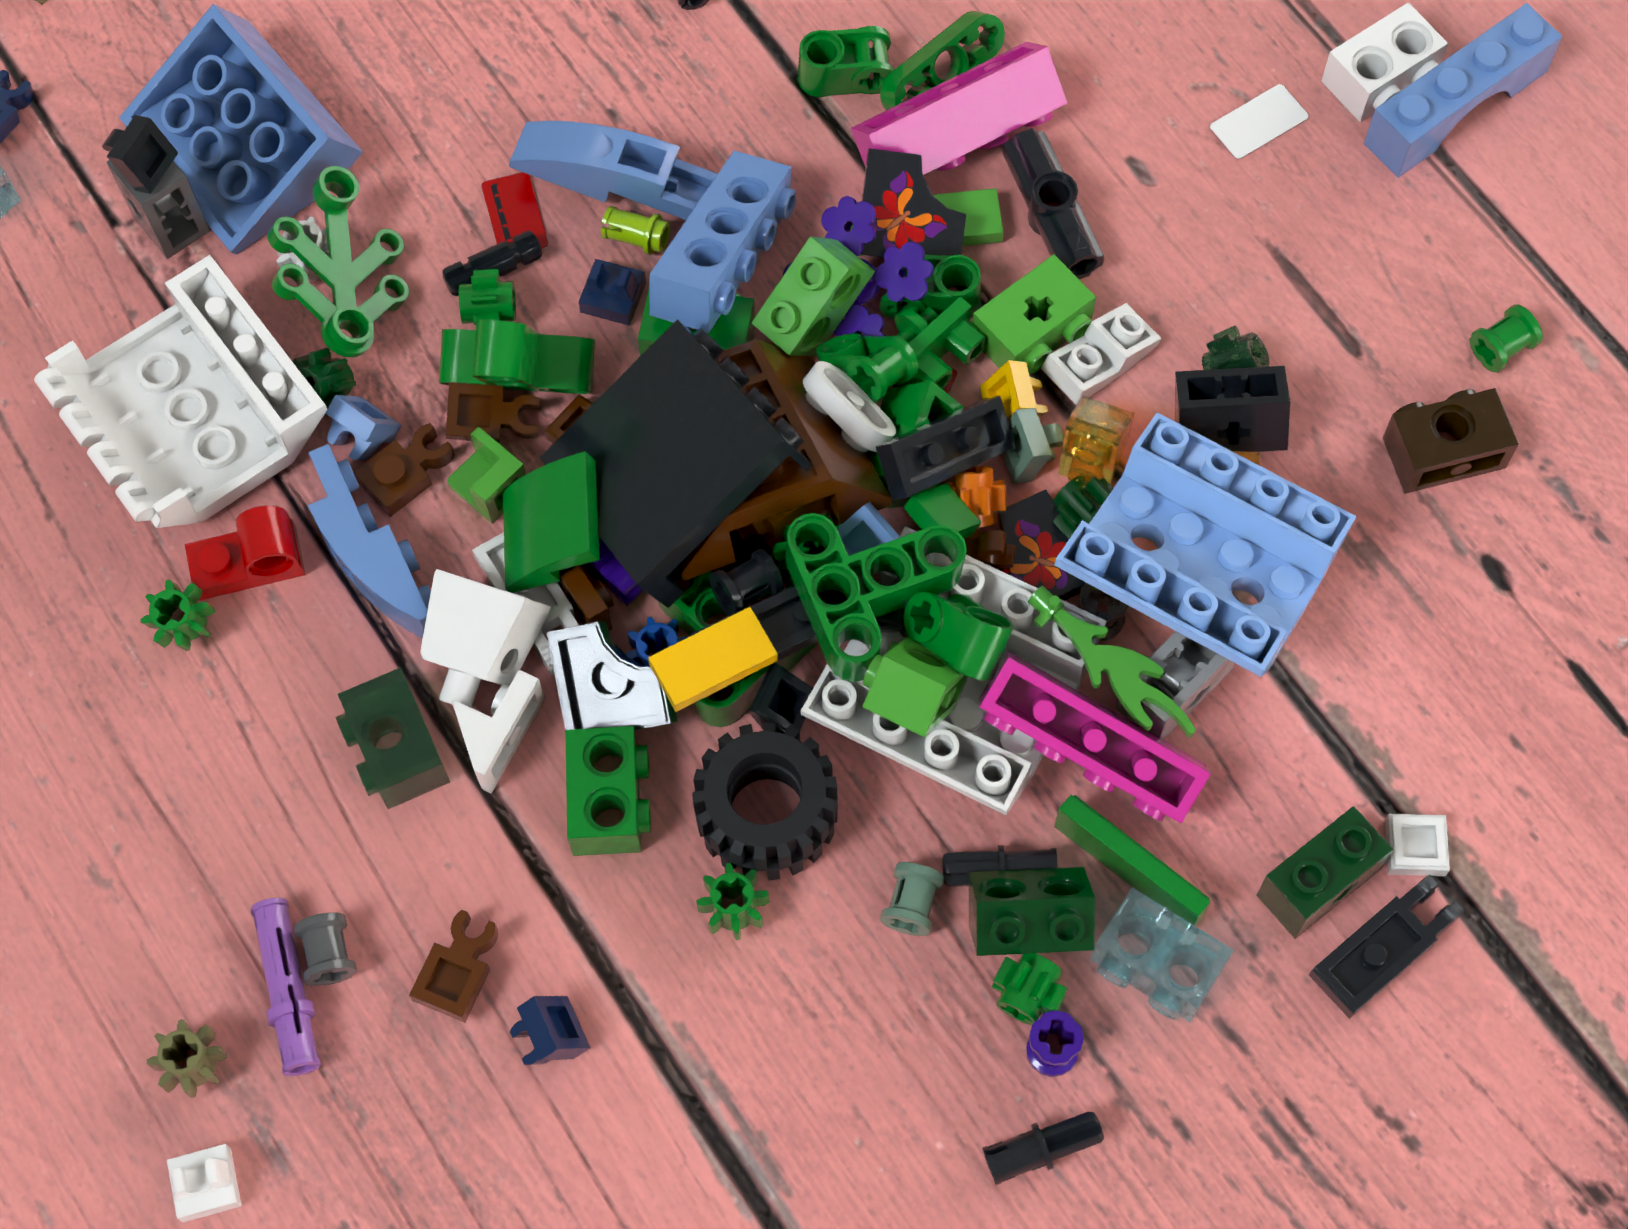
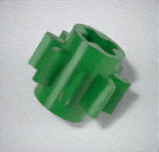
M499 269L473 270V276H471L472 284L459 285V309L462 324L474 323L476 325L477 320L516 321L513 281H499Z
M166 580V590L159 592L155 596L152 594L145 596L148 602H150L149 615H145L140 621L149 628H159L153 638V641L165 648L174 638L180 648L189 651L191 640L196 639L200 635L210 636L211 633L205 628L207 616L212 615L216 611L210 604L198 602L203 590L195 584H189L182 593L176 583ZM177 609L185 613L179 622L171 618Z
M726 863L725 874L720 875L716 879L707 875L703 877L704 886L710 893V897H702L696 900L698 912H713V916L708 924L710 933L714 934L723 927L732 931L735 940H740L741 929L747 927L750 923L758 928L763 926L762 916L756 910V906L768 904L769 893L766 890H753L757 882L756 870L752 869L744 876L734 872L731 863ZM739 894L743 895L744 905L742 907L733 903L727 909H724L723 897L726 896L734 900Z
M1036 953L1022 954L1018 963L1009 957H1005L993 979L994 983L992 985V989L1001 993L996 1002L997 1007L1010 1017L1028 1025H1032L1037 1021L1041 1014L1049 1011H1058L1067 991V987L1057 983L1062 970L1049 959Z

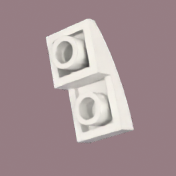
M1125 303L1093 320L1084 336L1049 354L1041 369L1077 405L1132 368L1157 347L1162 338Z

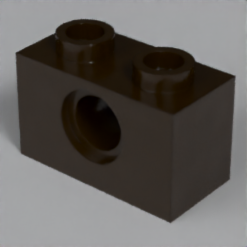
M1496 388L1477 393L1473 389L1462 390L1449 396L1445 401L1425 405L1423 402L1407 404L1392 414L1382 438L1404 494L1505 469L1519 445ZM1438 432L1450 433L1458 441L1446 440Z

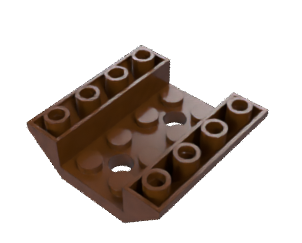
M759 339L726 349L718 357L721 362L726 357H729L749 377L750 381L744 386L747 392L754 386L774 405L777 411L770 417L774 422L782 417L799 433L805 442L798 449L813 466L806 471L788 456L677 566L683 581L736 562L730 531L826 497L840 524L848 520L869 501L877 511L892 506L891 497L866 452H860L851 447L842 437L841 432L843 429L829 415L819 412L807 401L805 396L807 391L803 386V379L815 365L814 360L804 356H789L780 347Z

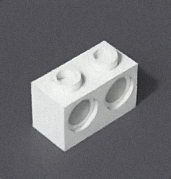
M1408 2L1330 51L1321 82L1359 122H1362L1373 115L1374 110L1439 65L1443 60L1448 43Z

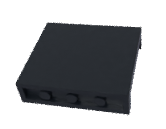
M678 319L539 457L544 465L567 456L586 451L595 460L598 535L637 586L667 608L672 606L684 594L670 573L788 456L806 471L813 466L798 449L805 442L799 433L782 417L776 422L770 418L777 409L756 387L753 386L748 392L746 391L744 386L750 379L729 357H726L722 362L718 359L724 352L723 348L703 328H700L693 334Z

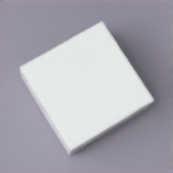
M1388 814L1385 819L1386 842L1394 849L1387 859L1388 875L1446 876L1450 871L1446 815Z

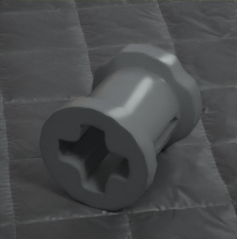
M338 912L321 913L309 916L295 924V936L298 939H302L308 967L303 973L306 985L320 986L339 983L351 978L357 972L354 960L348 959L343 930L347 927V920L344 914Z

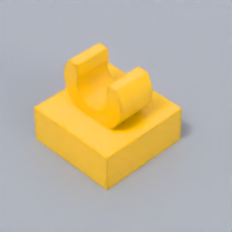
M1008 360L980 385L982 399L995 396L1001 397L1008 421L1014 412L1020 409L1035 408L1039 418L1048 412L1046 405H1037L1035 402L1034 394L1042 388V384L1038 379L1029 376L1026 362Z

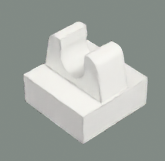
M223 1144L167 1160L176 1216L181 1222H187L242 1206L232 1151L228 1145Z

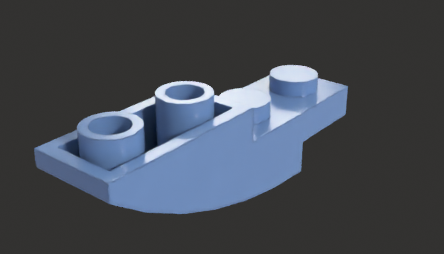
M572 121L526 122L509 162L510 168L605 203L610 192L684 220H687L717 176V173L677 159L680 146L623 129Z
M329 444L308 452L328 496L309 504L308 508L330 553L350 581L376 608L404 629L423 638L431 590L428 584L420 588L416 586L411 573L419 570L420 566L408 539L397 543L389 524L378 529L367 503L356 506L350 492L360 489L347 459L337 462Z

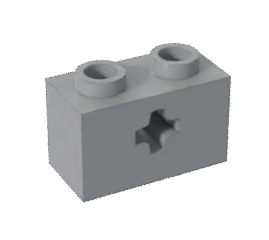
M1175 631L1149 657V659L1164 669L1163 676L1157 679L1141 674L1139 677L1148 685L1166 694L1188 715L1232 671L1235 663ZM1118 700L1116 709L1129 721L1138 725ZM1147 701L1141 702L1145 713L1153 721L1152 728L1148 732L1164 740L1176 728L1177 722L1157 706Z

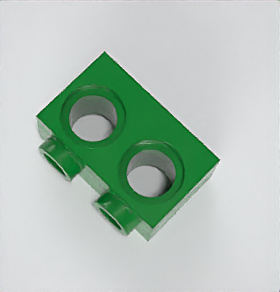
M634 726L565 730L567 839L573 856L641 852V833H651L649 798L640 799L639 779H649L648 745H638ZM605 756H617L623 760L621 765L612 772H600L594 768L595 764ZM607 809H617L624 813L623 819L615 826L602 827L595 823L598 815Z

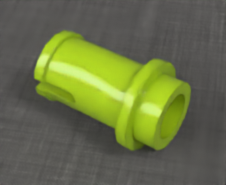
M609 206L602 219V223L609 224L608 228L601 227V237L604 239H612L642 247L644 253L652 255L655 251L662 253L667 246L670 236V223L663 221L660 214H653L651 217Z

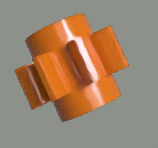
M976 465L952 476V482L943 481L940 483V485L947 483L981 521L979 527L994 524V511H1006V485H1004V479L993 480L992 467Z

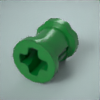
M1514 304L1504 312V318L1488 329L1478 328L1472 332L1469 343L1475 357L1487 370L1498 373L1506 367L1509 358L1524 348L1533 349L1542 342L1543 334L1533 314L1525 307Z

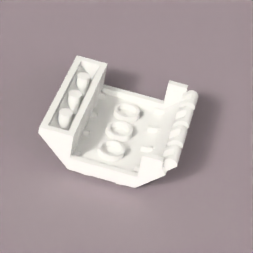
M211 255L165 282L175 303L173 306L87 360L84 359L79 348L72 340L45 357L48 362V368L40 371L34 378V382L54 409L62 408L59 416L81 447H90L87 455L109 486H119L115 494L135 522L151 520L156 528L202 523L293 464L327 411L325 403Z

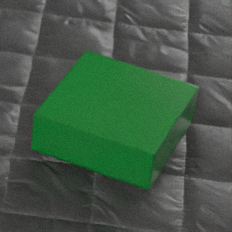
M947 483L912 495L904 506L906 512L922 530L931 526H948L958 531L964 539L972 536L981 524V521Z

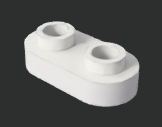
M818 361L803 379V386L807 391L805 395L807 401L819 412L829 415L843 429L841 432L842 437L854 449L860 452H867L868 450L877 452L875 446L891 440L896 434V428L890 418L846 373L836 366L824 361Z

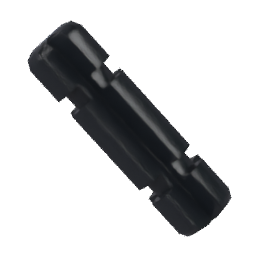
M527 230L512 237L513 241L510 244L503 241L467 257L468 263L462 264L459 261L445 267L442 271V276L450 293L453 296H458L460 284H472L471 276H473V270L499 269L500 277L516 270V265L520 262L523 265H527L540 259L542 248L535 234Z

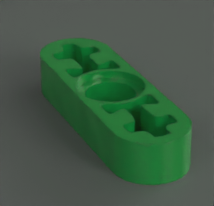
M969 11L963 14L887 75L880 90V99L885 110L902 103L901 100L905 96L909 100L995 57L1001 50L1005 38L1004 26L1001 20L995 15L979 11ZM979 26L983 27V31H981L980 34L978 30ZM978 37H979V40H980L979 45L973 43L974 41H976V40L978 39ZM947 51L951 59L950 68L946 75L938 78L935 72V63L938 56L942 52ZM906 85L913 86V87H911V88L907 91V93H906V90H905L904 87H905Z

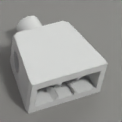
M436 569L420 653L422 659L449 668L439 700L452 704V701L455 700L472 708L481 679L500 685L505 683L510 685L530 652L549 614L551 606Z

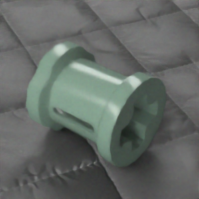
M899 862L896 864L893 875L897 881L889 908L882 910L880 921L885 926L904 934L927 936L932 928V922L928 917L935 892L942 888L944 876L939 871L928 866L913 862Z

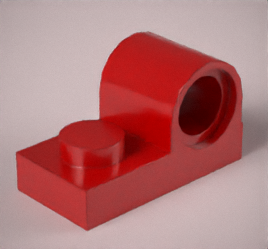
M265 505L248 509L236 518L237 532L185 544L191 583L203 590L199 601L306 575L296 526L292 518L290 519L287 511L278 506Z

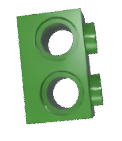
M810 236L751 324L789 356H817V347L830 338L875 271L838 240Z

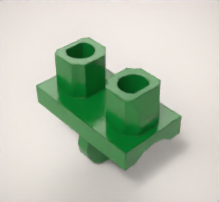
M961 296L939 316L930 307H927L920 315L911 309L905 308L895 316V325L899 331V334L896 336L904 339L912 347L919 365L918 374L909 382L896 383L897 387L932 380L941 389H944L952 378L953 370L941 360L948 351L965 365L971 364L983 353L986 336L970 321L972 305Z

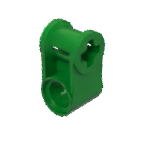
M879 26L810 32L800 42L798 82L805 93L814 97L880 93L884 79L895 69L889 64L888 50L891 46L890 33L885 28ZM869 41L873 42L872 48H869ZM870 73H873L874 79L869 78Z
M925 255L924 260L932 263L934 271L932 276L926 279L928 290L924 298L919 301H911L905 298L903 302H907V305L904 306L902 301H891L888 298L886 289V294L880 299L879 309L881 313L886 317L894 319L905 308L911 309L920 315L927 307H930L939 316L961 296L972 305V318L973 313L981 305L980 268L974 260L963 255ZM952 286L967 288L958 292L948 290Z
M857 333L844 334L823 342L816 349L819 361L830 363L846 373L873 402L881 400L886 395L887 389L892 385L909 382L918 374L919 365L914 350L908 342L894 335L889 337L861 336Z
M931 592L916 593L906 604L903 615L904 627L913 641L918 642L945 660L946 664L958 673L983 681L993 680L1014 627L1013 623L1007 618L988 610L970 596L964 594H953L943 599Z

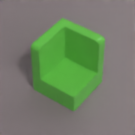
M477 427L470 434L475 453L448 477L447 482L456 494L493 524L503 514V491L513 482L526 475V471L522 462L484 430Z

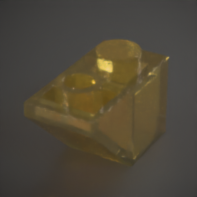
M1083 396L1066 424L1058 474L1067 477L1069 481L1080 475H1083L1088 481L1093 477H1096L1098 480L1104 477L1112 485L1130 437L1135 413Z

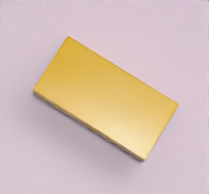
M748 607L648 657V660L658 682L675 712L776 662L778 654L751 607Z

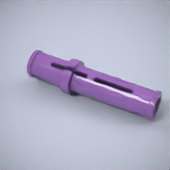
M270 898L255 903L251 908L271 1008L267 1010L266 1015L268 1025L276 1029L283 1065V1075L298 1076L313 1072L321 1066L310 1021L315 1016L313 1002L306 1000L298 953L288 912V900L284 898Z

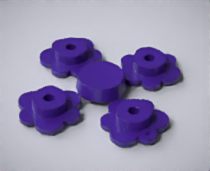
M845 196L840 199L838 207H829L822 215V226L828 231L825 238L838 240L856 256L862 253L864 243L869 244L876 237V230L872 226L876 218V210L871 203L865 201L857 203L854 198ZM907 242L900 249L897 247L888 248L884 253L885 263L879 265L877 269L867 260L860 258L875 273L854 301L853 306L845 314V319H842L833 333L836 337L850 333L860 335L863 333V336H886L881 332L884 327L882 316L870 314L869 310L861 305L871 301L877 295L880 287L887 289L888 298L894 302H901L905 298L911 301H919L924 298L928 290L926 279L932 276L934 268L931 262L924 260L925 251L920 244ZM789 263V264L785 267V269H784V271H783V275L786 273V271L788 270V268L790 267V265H791L792 263Z

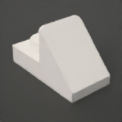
M518 670L510 685L503 684L496 693L491 706L492 717L458 701H452L479 784L483 790L491 794L545 700L539 679L521 670Z

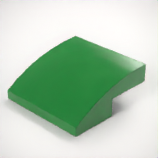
M586 451L567 456L537 468L513 482L503 491L506 591L515 593L559 582V570L599 560L596 463Z

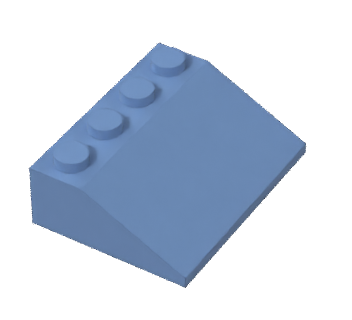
M212 4L119 117L126 127L135 115L152 119L178 151L173 161L186 175L206 223L228 250L234 254L240 253L265 236L278 218L292 217L315 201L312 191L313 185L325 168L340 166L348 170L363 153L248 20Z

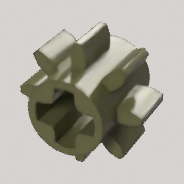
M181 1019L178 1021L176 1031L166 1036L160 1033H156L154 1036L160 1045L157 1056L147 1059V1064L156 1071L166 1070L158 1083L166 1092L169 1093L180 1083L184 1092L189 1097L195 1098L197 1086L203 1085L207 1081L214 1084L219 1083L217 1075L214 1074L216 1062L227 1058V1053L218 1046L208 1047L216 1034L208 1025H204L194 1034L190 1026ZM193 1049L197 1055L189 1057L187 1067L182 1069L177 1065V1062L186 1060L187 1050Z

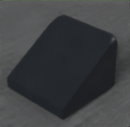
M776 662L772 663L749 713L763 730L764 722L776 723L778 733L785 734L788 726L801 730L806 718L801 715V709L812 692L813 687Z

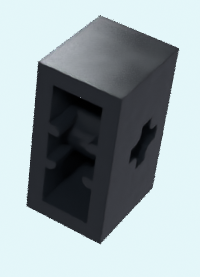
M1285 366L1175 372V422L1234 453L1288 450L1290 396Z

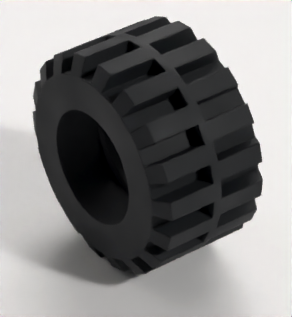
M764 722V731L753 732L751 724L740 726V737L733 739L728 732L718 739L719 751L715 752L708 748L702 756L703 770L696 769L693 779L695 792H692L700 837H704L706 849L712 857L720 855L723 867L726 866V863H731L733 870L736 866L742 867L744 876L747 872L754 869L756 872L767 871L768 880L780 879V870L788 867L793 876L804 870L803 861L808 858L814 863L822 855V844H830L834 835V822H837L838 795L836 776L833 777L832 763L827 754L820 757L819 744L809 737L804 743L801 742L800 730L791 726L787 727L785 734L777 732L776 723ZM772 779L787 784L798 794L800 802L796 809L787 818L773 824H755L740 817L732 808V803L740 790L752 782Z

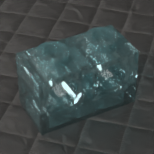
M1131 888L1096 942L1090 960L1098 965L1097 971L1109 982L1121 988H1127L1128 985H1131L1149 996L1147 1002L1160 1014L1173 1020H1178L1179 1017H1182L1191 1023L1226 967L1234 950L1136 889ZM1124 934H1136L1144 939L1148 946V951L1141 955L1129 954L1120 947L1118 938ZM1175 965H1186L1194 970L1199 983L1192 987L1180 986L1172 980L1169 968Z

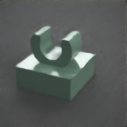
M1035 408L1016 410L1008 421L1015 448L1002 453L1013 484L1032 482L1046 462L1053 461L1056 458L1053 447H1062L1067 444L1060 424L1053 423L1042 426Z

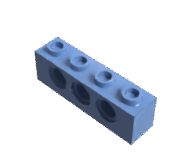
M735 150L732 152L649 274L650 316L673 323L678 319L687 327L697 330L703 328L709 333L720 315H727L730 312L735 300L736 290L742 281L749 282L761 251H768L771 248L777 226L782 219L788 220L794 210L796 190L791 189V166Z

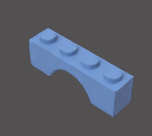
M1528 3L1524 4L1374 110L1364 145L1399 178L1433 154L1456 124L1482 101L1502 91L1511 98L1547 73L1563 36Z

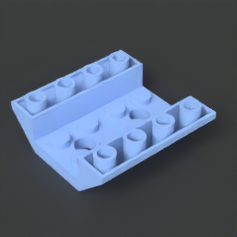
M1157 412L1133 446L1124 473L1091 522L1088 524L1083 520L1057 556L1054 565L1262 677L1271 668L1317 591L1357 516ZM1136 537L1147 538L1153 541L1158 549L1152 551L1140 549L1133 543L1132 539ZM1236 590L1249 592L1258 603L1254 605L1241 603L1233 596L1232 592Z

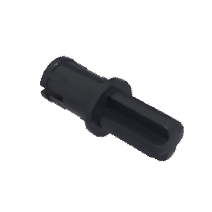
M998 845V851L947 852L943 855L942 859L943 881L948 887L969 886V872L1058 868L1056 848H1050V850L1004 851V845Z
M1085 1112L1040 1129L1036 1122L1031 1124L1032 1130L1006 1141L985 1146L982 1150L994 1183L998 1185L1001 1182L1015 1178V1176L1046 1166L1048 1171L1054 1169L1053 1160L1101 1143L1104 1140V1133L1094 1112Z

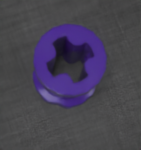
M1061 1011L1044 1013L1039 1020L1032 1024L1026 1046L1027 1059L1032 1068L1040 1074L1049 1077L1062 1076L1069 1072L1076 1064L1084 1038L1081 1026L1068 1013ZM1048 1034L1059 1035V1042L1063 1045L1061 1054L1055 1055L1050 1053L1049 1044L1046 1043Z

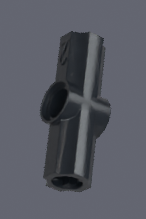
M1030 128L1016 133L1010 141L1003 144L1002 153L1029 209L1028 221L1030 227L1034 232L1041 235L1050 256L1054 254L1078 279L1090 276L1095 269L1103 265L1104 255L1077 201L1078 188L1076 182L1071 176L1064 173L1044 131H1036ZM1053 202L1058 203L1061 206L1053 207L1048 206L1045 203Z

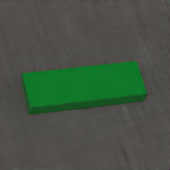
M1070 795L1060 806L1054 826L1056 829L1188 931L1192 932L1203 919L1211 902L1208 896L1076 795Z

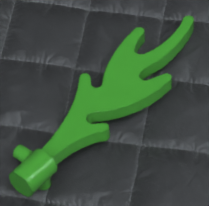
M1044 586L1039 587L1033 593L1028 603L1040 613L1033 620V623L1038 628H1042L1048 621L1054 620L1080 654L1094 689L1100 687L1101 673H1106L1111 687L1122 706L1145 731H1149L1152 728L1153 721L1142 708L1141 702L1147 701L1166 712L1177 722L1187 737L1194 735L1195 727L1182 709L1166 694L1148 685L1139 677V675L1144 674L1160 679L1164 673V669L1143 654L1124 647L1095 645L1092 642L1093 639L1106 637L1108 632L1106 627L1092 625L1072 616L1063 609L1064 604L1060 601V598L1053 595Z

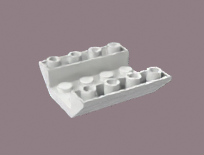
M905 526L900 537L917 531ZM931 553L925 556L927 561L934 566L944 567L952 563L949 557L941 553ZM966 555L959 582L953 589L939 596L945 599L949 595L964 594L970 596L988 610L1007 618L1013 623L1014 627L1002 658L1008 650L1078 690L1086 672V667L1071 640L1054 620L1048 621L1042 628H1038L1033 623V620L1040 613L1028 603V600L1038 588ZM880 572V585L891 586L900 582L893 573ZM1060 599L1064 604L1063 609L1072 616L1092 625L1106 626V620ZM881 631L882 641L879 654L884 656L893 641L900 643L906 637H902L899 631ZM1095 638L1092 642L1097 645L1100 638ZM850 640L844 650L845 653L852 656H860L869 651L864 643L857 640ZM828 663L801 709V715L1004 815H1007L1026 789L1044 756L1033 748L1036 740L1018 729H1016L1013 735L1007 734L983 719L987 711L979 707V697L989 681L970 677L967 679L955 709L925 738L863 708V703L870 688L863 685V680L856 682L842 680L832 672Z

